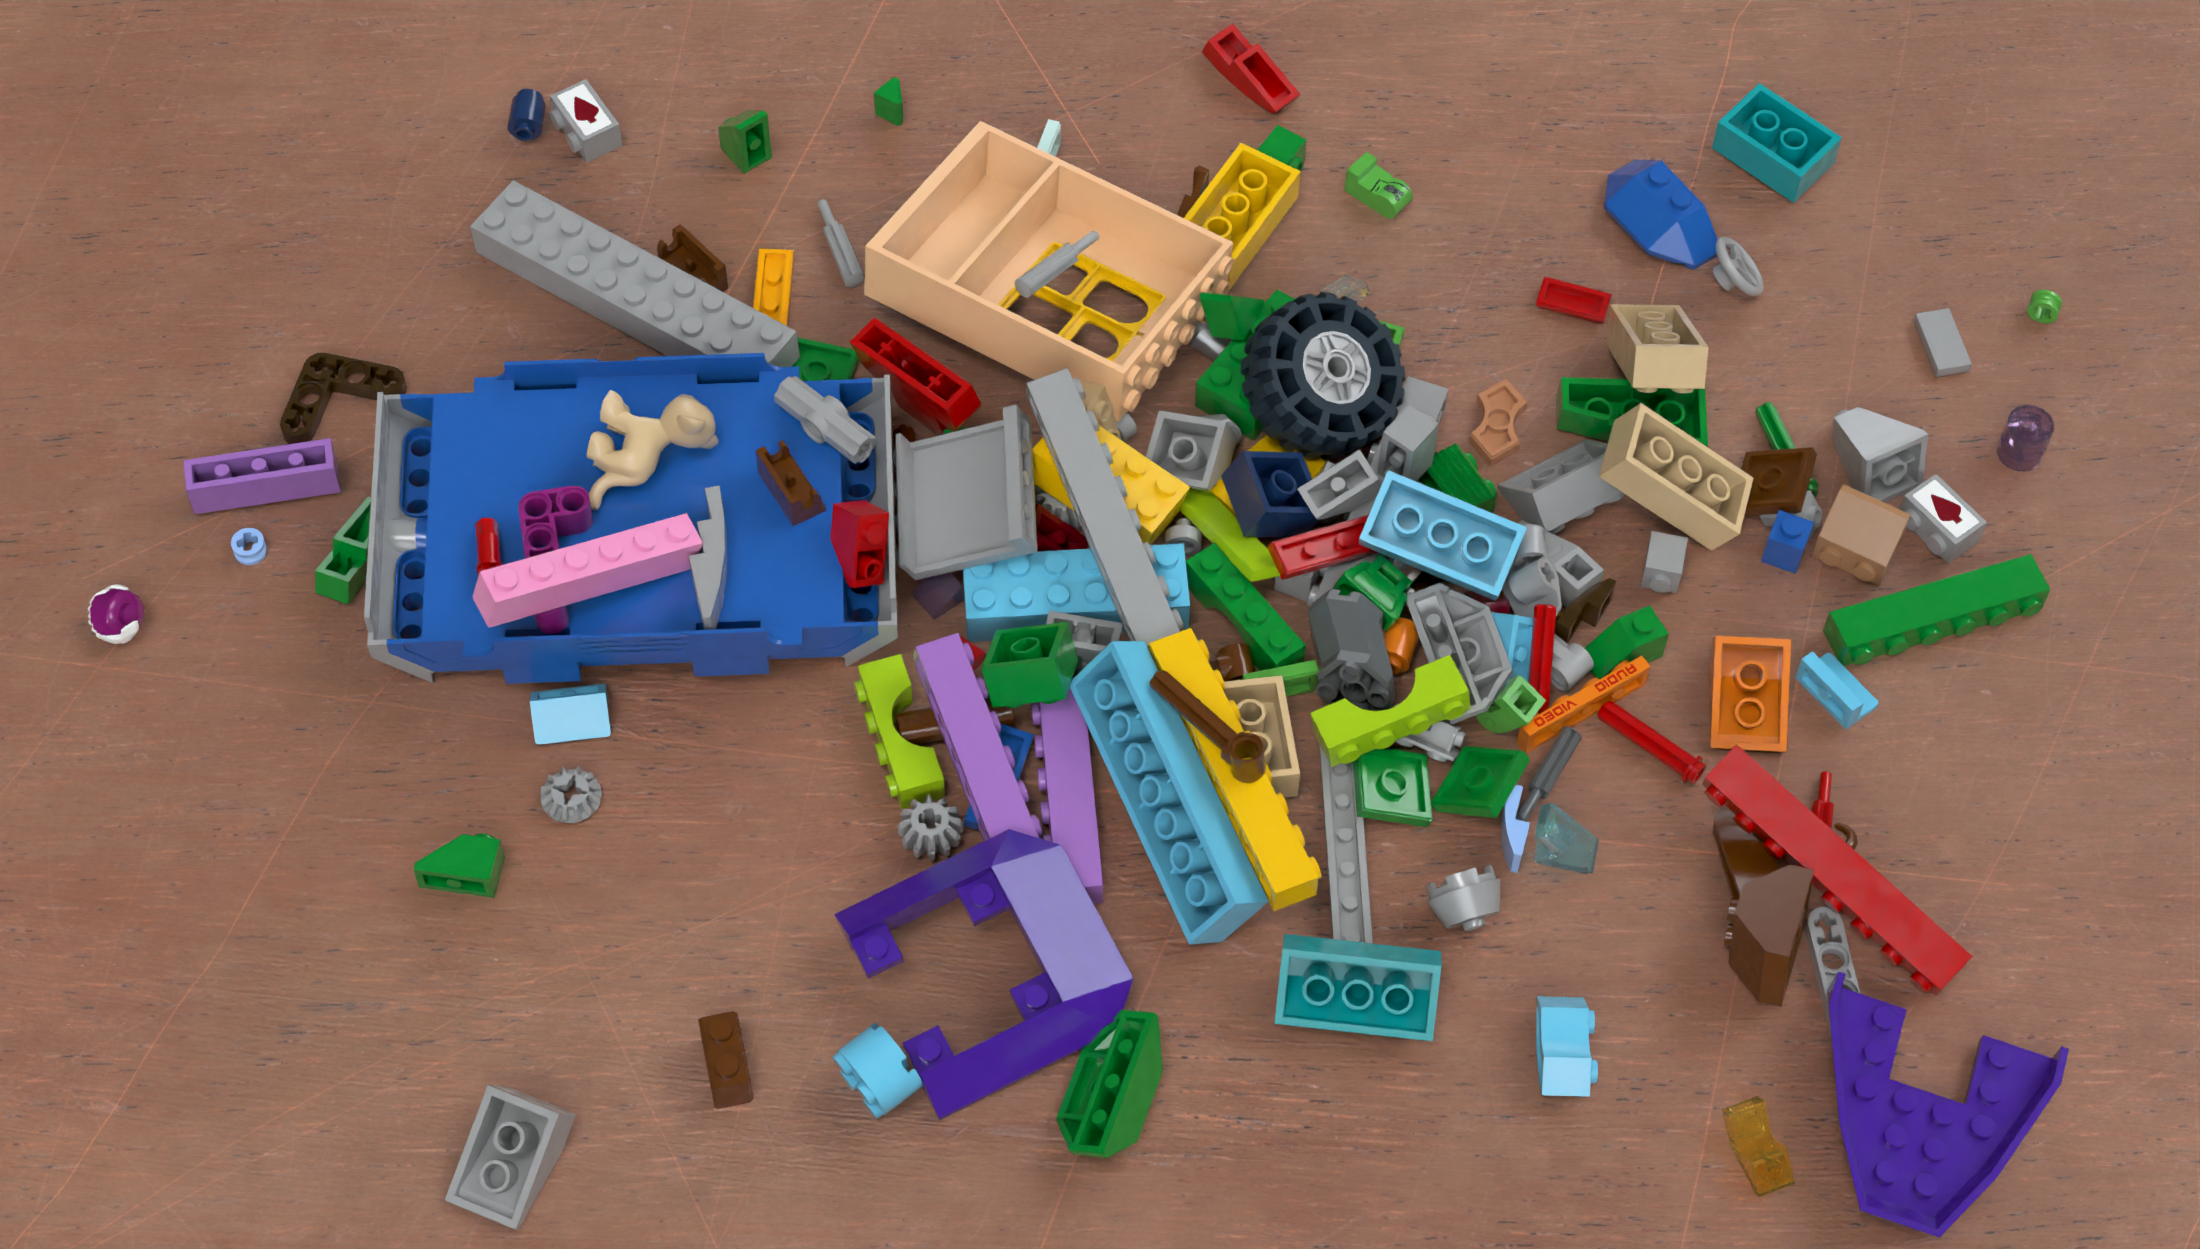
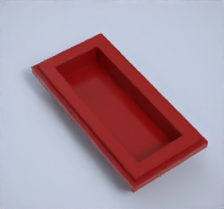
M1544 276L1535 305L1541 309L1600 324L1604 322L1612 294Z

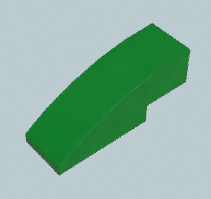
M370 497L363 501L333 537V550L315 570L316 594L349 604L366 581Z

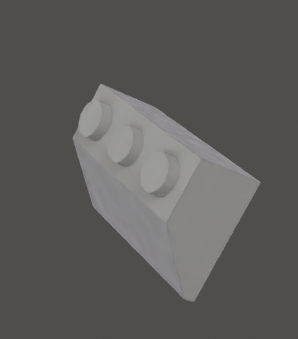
M1587 439L1497 485L1500 493L1522 520L1530 524L1542 526L1545 531L1552 534L1562 530L1565 527L1564 523L1574 518L1579 519L1591 515L1595 511L1594 508L1602 503L1615 502L1624 497L1623 492L1599 477L1607 444Z

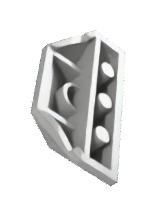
M1441 583L1407 595L1406 602L1428 662L1431 663L1451 655L1469 689L1471 709L1465 711L1462 716L1450 720V723L1454 724L1486 712L1513 674V669L1489 606L1464 594L1450 590L1449 587Z

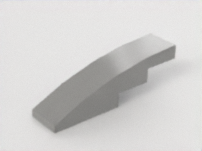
M719 485L705 488L710 519L697 522L698 534L703 542L701 547L702 553L689 556L692 579L704 630L716 629L723 605L727 578V533Z

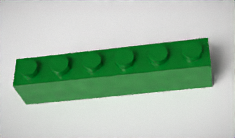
M2032 554L1830 611L1823 633L1837 660L1843 666L1853 663L1855 665H1862L1874 657L1885 654L1897 655L1912 646L1919 644L1931 645L1943 637L1954 634L1962 636L1970 633L1975 628L1988 624L1990 626H1997L2009 618L2019 615H2034L2043 608L2051 589Z

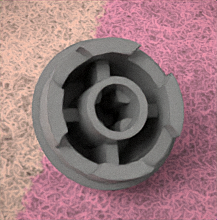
M1492 865L1484 867V874L1478 875L1476 868L1445 877L1444 884L1440 888H1436L1435 882L1425 886L1429 896V901L1426 903L1446 929L1463 926L1464 932L1471 931L1487 925L1485 919L1500 913L1501 879H1496Z

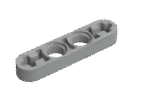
M1819 907L1814 909L1807 919L1805 936L1831 1038L1827 989L1837 972L1846 974L1842 988L1860 993L1843 921L1840 915L1829 907ZM1819 920L1823 921L1825 926H1831L1827 935L1828 942L1823 943L1825 935L1822 927H1816ZM1825 954L1838 956L1842 961V967L1839 969L1826 967L1822 962V956Z

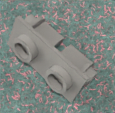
M1443 720L1432 725L1431 729H1427L1423 733L1417 735L1410 734L1395 742L1406 747L1416 745L1427 750L1426 754L1429 757L1447 762L1448 759L1451 761L1455 760L1460 754L1461 750L1454 746H1462L1466 733L1460 731V726Z

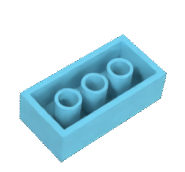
M1388 470L1359 537L1358 544L1496 601L1527 527Z

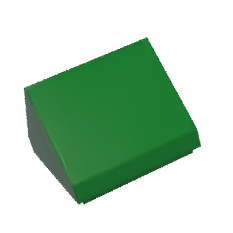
M892 77L874 92L875 115L897 126L903 123V103L900 80L898 77Z

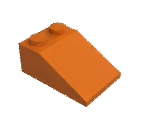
M1714 636L1711 639L1710 748L1732 749L1737 744L1742 750L1787 752L1791 639Z

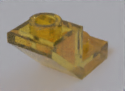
M1756 1096L1723 1108L1722 1113L1730 1146L1754 1193L1760 1197L1795 1184L1787 1147L1772 1136L1765 1101Z

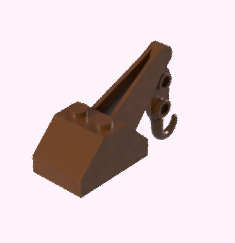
M1721 811L1714 817L1713 836L1732 896L1727 921H1731L1733 924H1728L1724 939V946L1730 947L1728 963L1759 1002L1782 1007L1807 920L1814 870L1795 865L1780 868L1762 846L1764 840L1754 831L1749 834L1740 828L1733 820L1735 814L1732 811ZM1835 823V829L1846 836L1845 842L1855 850L1858 843L1854 830L1845 824Z

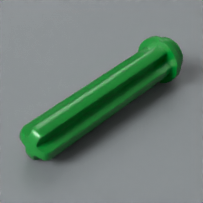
M1765 402L1763 405L1758 406L1755 414L1773 450L1796 448L1776 407L1771 402ZM1810 479L1807 491H1812L1814 497L1818 494L1817 489L1819 486L1816 479Z

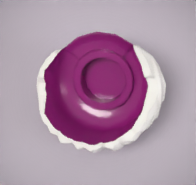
M111 585L96 593L89 602L88 611L90 614L88 617L90 619L88 622L92 625V631L96 633V637L113 644L129 642L136 635L144 620V605L139 596L129 591L123 585Z

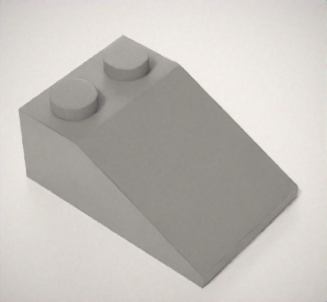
M488 1085L445 1201L519 1230L563 1151L576 1114L507 1086Z

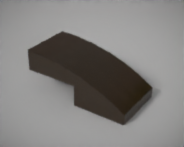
M1608 578L1592 586L1577 597L1556 622L1555 634L1568 644L1582 621L1596 627L1612 601L1616 581Z

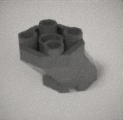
M1330 589L1314 601L1308 611L1311 639L1319 665L1316 692L1328 705L1346 698L1353 705L1369 711L1390 709L1395 700L1393 671L1384 642L1386 637L1385 629L1382 630V623L1384 621L1383 611L1362 593L1351 592L1349 596L1339 595L1341 590Z

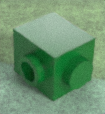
M1277 124L1257 150L1301 171L1305 161L1307 139Z

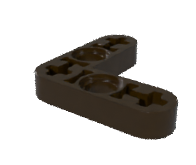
M329 353L311 355L303 365L280 421L284 440L288 444L312 441L333 392L377 400V392H383L384 395L406 394L407 386L403 372L393 366ZM354 372H361L365 375L363 380L357 383L346 381L348 375ZM390 381H395V383H396V384L393 383V384H390V385H389ZM307 394L319 396V399L314 404L305 405L300 402L301 398ZM300 415H302L304 427H299L296 432H293L291 428L296 429L301 421Z

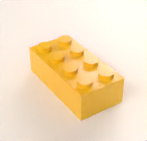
M1243 143L1238 145L1184 217V219L1233 242L1231 257L1234 258V264L1228 275V282L1231 283L1230 289L1297 200L1301 171Z
M1098 425L1099 431L1095 433L1100 444L1106 443L1111 452L1113 464L1109 466L1114 477L1120 476L1125 485L1127 496L1124 497L1127 508L1128 510L1134 509L1138 515L1141 524V530H1138L1141 541L1142 543L1148 542L1152 545L1180 511L1190 487ZM1042 437L1033 448L1034 484L1074 511L1044 437Z

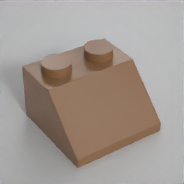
M1843 484L1818 536L1812 556L1829 566H1836L1855 575L1859 580L1880 586L1898 552L1911 514Z

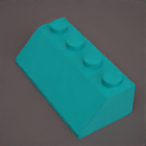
M1284 934L1274 1024L1433 1041L1442 967L1441 951Z

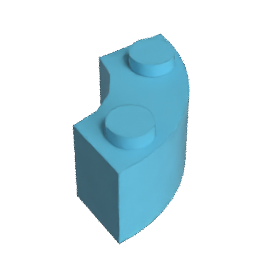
M1537 996L1536 1054L1539 1086L1542 1095L1590 1097V1084L1597 1083L1598 1063L1597 1060H1592L1589 1045V1034H1594L1595 1015L1594 1010H1589L1584 997Z

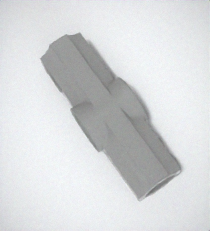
M788 376L780 383L777 392L774 394V402L799 420L803 430L812 440L820 444L826 441L854 464L857 462L862 463L870 456L872 449L876 445V437L851 419L848 411L838 399L830 395L824 398L796 376L791 378Z

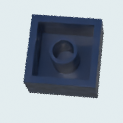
M1242 451L1221 475L1244 537H1292L1309 532L1319 521L1316 520L1297 490L1312 480L1303 454L1300 452Z

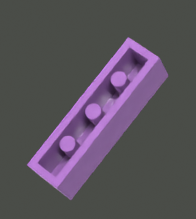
M331 438L183 460L186 492L194 515L341 492L338 461Z

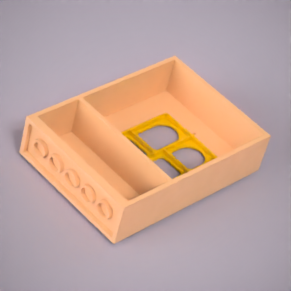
M980 121L865 246L864 295L1034 380L1068 368L1072 379L1078 377L1080 381L1104 385L1112 405L1115 420L1119 422L1127 411L1132 412L1136 408L1145 389H1151L1155 385L1159 372L1163 367H1169L1173 363L1177 350L1181 345H1187L1191 341L1195 332V325L1198 322L1205 323L1207 321L1200 302V293L1228 295L1231 283L1228 282V275L1234 264V258L1231 257L1233 242ZM1093 230L1099 234V239L1077 255L1079 261L1073 265L1085 270L1087 276L1070 295H1063L1045 285L1032 294L1072 314V318L1058 334L1008 310L1020 296L1014 284L1016 279L1064 244L1070 243L1072 246ZM1107 281L1141 298L1146 303L1148 312L1146 317L1138 322L1121 323L1085 306L1083 301L1100 282ZM1093 324L1112 334L1118 342V349L1112 356L1104 358L1071 342V340L1084 325Z

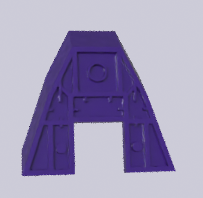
M1838 971L1827 989L1840 1128L1860 1211L1940 1238L1998 1177L2062 1082L2069 1049L2061 1046L2054 1057L2050 1058L1983 1035L1978 1043L1964 1104L1889 1079L1907 1009L1842 988L1846 974Z

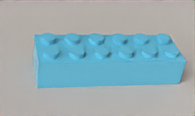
M1184 543L1150 545L1155 557V563L1152 564L1156 576L1162 575L1169 589L1170 596L1166 597L1170 609L1178 610L1184 630L1189 629L1190 600ZM1091 549L1040 551L963 569L967 640L970 642L992 641L996 630L1046 624L1049 611L1122 623ZM1122 625V633H1126Z

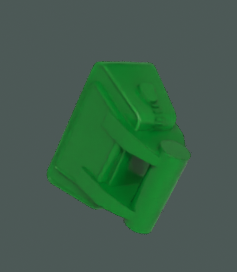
M1380 553L1372 563L1363 561L1346 570L1332 589L1341 590L1339 595L1349 596L1351 592H1359L1366 596L1383 611L1384 621L1382 623V630L1385 629L1386 633L1399 618L1407 599V595L1404 592L1413 581Z

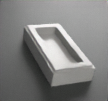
M1950 309L1915 314L1913 322L1935 376L1969 372L1972 363Z

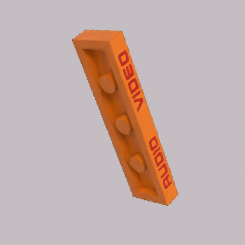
M1641 655L1631 662L1626 660L1619 663L1610 674L1601 679H1591L1579 692L1572 696H1561L1551 705V708L1540 714L1537 712L1528 725L1520 727L1516 744L1527 754L1558 736L1562 727L1568 726L1572 728L1595 715L1605 702L1613 701L1615 703L1646 685L1651 666Z

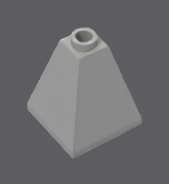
M1860 407L1850 411L1847 409L1842 410L1834 416L1832 420L1833 441L1851 488L1886 503L1912 491L1923 483L1928 434L1924 430Z

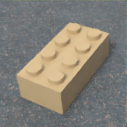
M1610 304L1606 345L1632 388L1645 393L1656 392L1658 388H1671L1672 391L1677 393H1691L1693 389H1705L1709 347L1680 305Z
M1642 403L1614 420L1599 473L1601 479L1711 551L1740 534L1753 482L1752 476Z

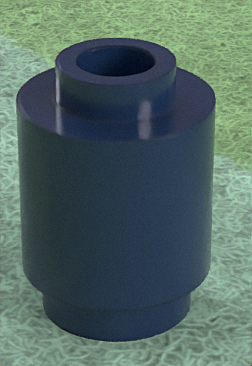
M522 89L512 99L507 128L509 133L518 140H534L542 133L546 104L541 93L533 89Z

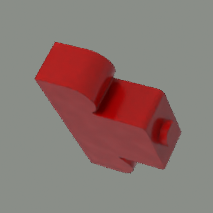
M875 317L850 341L858 359L874 377L884 378V375H890L891 393L898 406L936 434L943 435L944 429H949L953 432L957 431L981 407L978 396L970 383Z

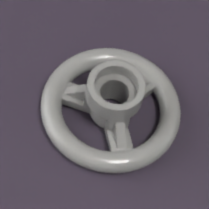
M1726 236L1720 237L1715 244L1716 254L1720 262L1713 268L1716 280L1728 291L1737 286L1741 291L1750 296H1759L1764 288L1763 279L1753 259L1738 242ZM1726 248L1730 250V255H1728Z

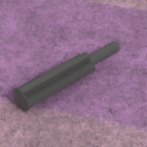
M1562 727L1561 732L1529 784L1528 791L1530 794L1518 812L1517 820L1527 822L1538 801L1547 798L1578 743L1582 740L1581 734L1574 728Z

